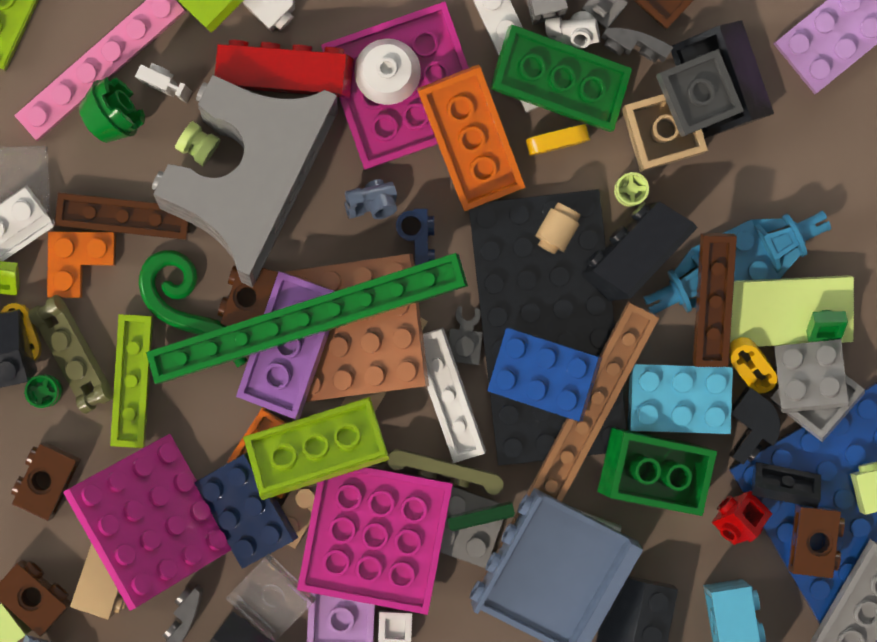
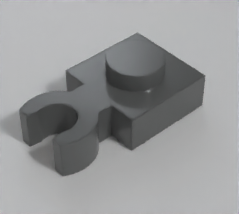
M458 306L456 310V320L460 324V329H450L449 345L456 363L479 365L483 332L473 331L474 325L478 323L481 316L480 309L475 308L474 318L470 321L463 319L462 307Z

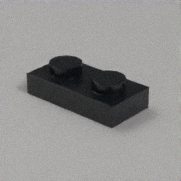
M756 462L753 469L752 495L818 508L821 500V475Z

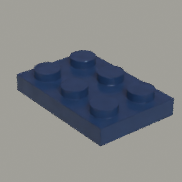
M248 453L194 482L203 500L209 505L211 514L220 530L225 534L227 542L242 569L298 538L276 497L261 500Z

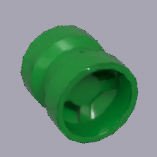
M38 375L32 377L27 382L24 394L30 405L36 408H46L60 401L63 395V387L61 382L52 375Z

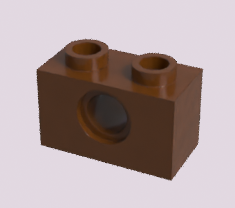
M234 265L228 279V284L232 285L229 298H222L218 310V316L222 317L220 324L229 326L264 315L278 272L262 268L252 288L240 281L237 268ZM245 288H251L256 293V302L250 307L243 306L239 300V295Z
M46 442L41 443L38 448L34 446L25 462L29 466L25 477L19 476L12 489L11 494L15 496L12 505L46 521L53 519L64 497L63 492L67 490L81 459ZM40 471L47 472L51 477V485L48 489L41 488L36 482L37 474Z
M795 505L788 570L791 573L833 578L834 570H839L841 562V552L837 551L838 537H843L845 519L840 517V511L830 508ZM816 533H823L825 537L824 546L819 550H812L810 547L811 537Z
M21 560L1 580L0 602L41 637L71 605V602L67 599L69 594L59 584L54 582L51 585L42 577L44 575L43 570L34 562L29 561L26 563L24 560ZM29 587H34L40 591L41 601L39 604L31 603L27 599L26 592Z

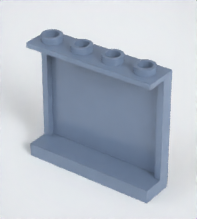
M534 488L530 496L526 494L521 500L517 510L520 514L514 525L510 523L506 527L501 539L504 543L499 552H493L485 568L488 572L483 581H477L472 588L469 598L471 599L473 611L478 614L481 610L543 642H591L643 549L637 540Z

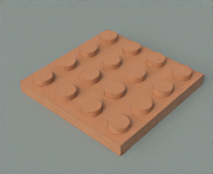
M403 254L286 271L285 273L338 291L413 267L414 259L413 254ZM419 302L330 330L306 402L429 386Z

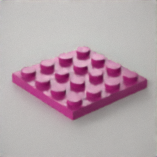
M445 1L321 44L323 52L325 47H337L345 49L344 54L354 58L350 98L339 97L364 170L438 145L417 88L410 97L400 103L392 105L378 104L368 99L360 91L355 80L354 69L361 51L370 43L380 39L399 40L407 44L415 52L421 67V76L417 88L468 69L467 61Z
M171 434L164 436L63 492L129 611L232 550L225 534L220 530L211 514L209 505L204 501L194 484L197 480Z
M365 467L318 482L297 590L428 615L453 483L371 467Z

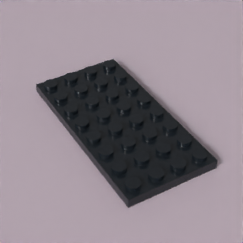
M599 189L490 201L470 209L469 216L488 383H490L506 328H512L600 356L615 327L612 301H608L583 274L589 266L587 260L597 250L602 249L604 251L606 249ZM557 203H561L581 215L578 220L580 225L565 252L557 250L556 254H552L538 246L540 239L535 235L550 208L554 209ZM622 390L587 456L606 454L612 427L627 430ZM490 392L498 466L544 461L566 417Z

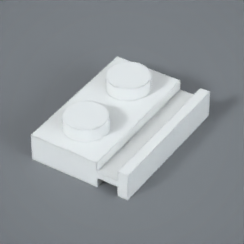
M151 63L149 68L140 64L135 75L139 81L169 96L174 97L176 95L180 100L188 103L193 91L181 82L178 85L172 79L174 75L169 73V70L154 63Z
M28 185L0 203V261L6 260L55 226V221L49 217L46 209Z

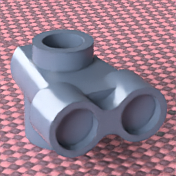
M376 179L367 183L365 188L345 191L346 201L344 204L349 219L362 216L369 211L374 219H384L397 211L395 204L397 192L393 182L384 183L383 180Z

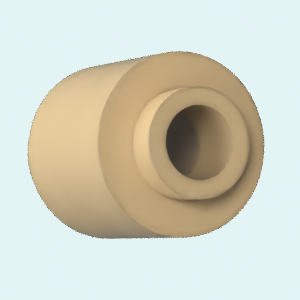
M557 203L554 209L550 208L535 235L540 239L538 246L552 254H556L557 250L565 252L580 225L578 220L581 215L561 203Z

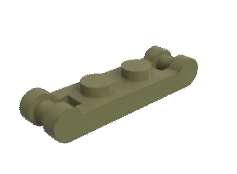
M54 295L46 300L44 306L37 305L29 310V318L39 328L76 396V405L79 410L87 414L96 408V404H105L112 400L113 390L64 300L59 295ZM51 316H55L59 322L55 326L50 319ZM92 383L94 387L93 392H90L86 384Z
M393 449L388 455L390 460L387 463L394 470H400L408 466L419 469L417 475L426 478L437 479V475L440 474L451 477L450 482L454 485L467 488L470 482L483 485L487 493L491 495L499 494L503 489L504 483L501 476L494 472L403 449Z

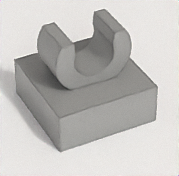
M588 0L581 10L591 13L594 18H597V23L606 30L627 6L628 2L625 0Z

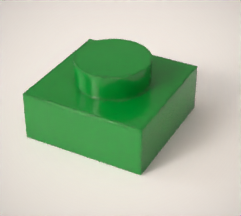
M822 310L820 312H813L806 330L808 342L842 339L848 323L846 311Z

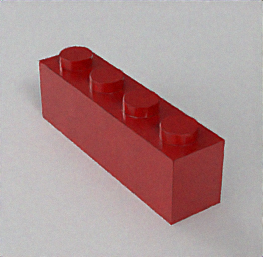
M229 40V45H217L214 76L245 90L315 95L326 90L337 95V97L350 98L354 58L344 54L345 49L325 47L324 52L312 51V46L293 44L292 50L280 49V44L272 42H261L260 47H249V42L243 40Z

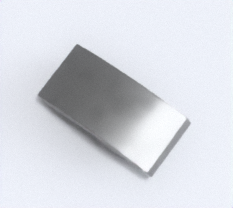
M606 28L601 37L606 41L604 46L617 55L621 56L623 52L629 55L634 46L637 45L641 48L639 53L652 62H656L657 59L664 62L673 49L672 46L653 36L629 29Z
M197 585L193 591L187 587L175 600L179 607L173 614L183 623L180 625L175 621L162 635L167 639L166 642H183L199 611L203 593L201 586Z

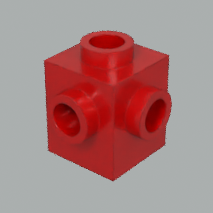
M751 491L735 497L731 495L726 497L718 505L717 510L719 512L713 519L712 524L726 540L736 545L744 541L751 542L762 533L763 527L772 513L756 496L752 495Z

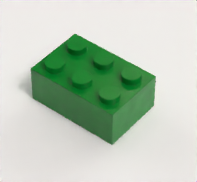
M612 427L597 492L612 499L703 516L717 451L701 445Z

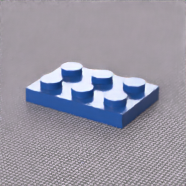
M506 328L487 391L583 422L602 357L512 328Z

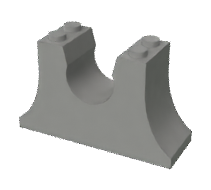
M212 75L209 83L204 82L201 85L196 96V101H199L198 107L202 120L219 135L227 136L237 141L244 149L242 160L231 173L217 178L204 177L197 174L191 168L168 164L165 171H159L154 179L152 189L155 191L153 195L161 210L194 224L214 237L234 260L240 281L253 288L338 114L337 95L323 90L315 95L304 98H272L252 93Z

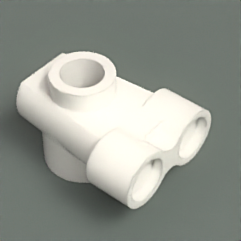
M576 12L571 16L570 20H562L561 17L545 19L548 38L575 48H586L589 44L600 42L597 18H594L589 12Z

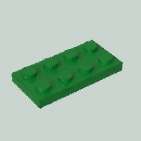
M510 25L505 35L489 89L612 132L616 126L632 68L521 27Z

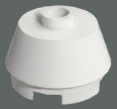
M380 39L370 43L361 51L355 63L354 74L358 88L368 99L378 104L392 105L406 100L413 94L420 81L421 67L417 55L407 44L396 39Z

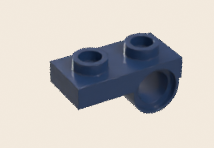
M414 209L402 213L397 219L396 229L398 235L403 240L415 242V266L435 260V249H428V236H434V216H428L427 209ZM414 217L419 220L421 229L416 235L410 236L402 231L401 225L406 218Z

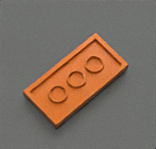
M479 64L417 88L464 212L526 188Z

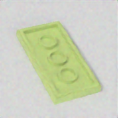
M846 275L734 281L730 343L741 337L750 338L758 347L810 343L808 342L806 332L813 312H820L822 310L846 311L848 323L841 342H853L854 277Z

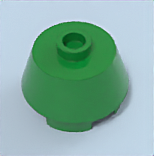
M107 77L103 80L94 81L79 104V113L85 126L96 138L105 143L134 136L137 133V129L145 123V114L143 109L136 110L130 100L134 93L116 77L111 81Z

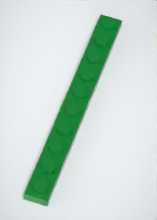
M454 253L146 352L154 383L162 384L468 287L459 254Z

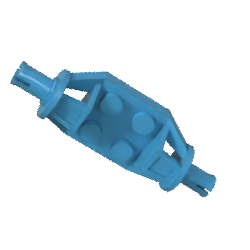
M819 211V213L799 223L793 221L789 214L783 215L782 219H751L722 233L735 234L737 236L734 281L780 279L800 256L804 257L808 254L805 241L832 229L829 221L818 226L815 225L827 219L824 211ZM783 227L785 228V229H782V230H779V231H776V232H773V233H770V234L767 233V232H770V231H773V230H777V229H780V228H783ZM700 244L691 248L674 270L671 269L667 272L670 279L668 286L643 296L646 305L660 300L659 303L648 307L649 312L656 314L676 303L682 305L687 313L692 311V308H696L697 297L689 298L697 296ZM694 267L696 268L694 271H692L691 273H689L688 275H686V276L683 277L682 279H679L681 276H683L684 274H686L688 271H690V270L693 269Z

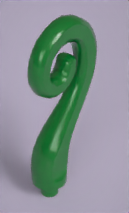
M162 250L147 258L139 274V290L145 305L154 316L174 328L196 335L226 327V325L220 324L221 321L177 310L169 306L159 295L155 279L158 272L167 266L178 267L183 272L184 279L179 285H175L170 281H164L161 287L166 296L171 299H183L189 296L195 289L198 280L197 270L193 262L186 255L174 250ZM244 357L233 362L239 368L248 362V359Z

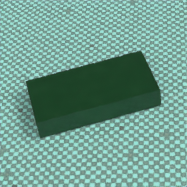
M512 501L449 515L447 520L449 529L456 531L512 518L515 512Z

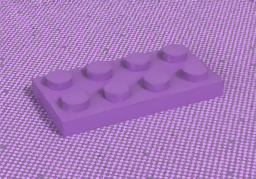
M278 271L264 314L335 291ZM330 330L250 355L236 397L290 418L300 419Z

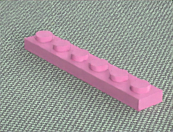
M146 0L14 116L33 138L39 141L79 106L94 81L103 80L105 77L109 80L185 14L186 11L176 0Z

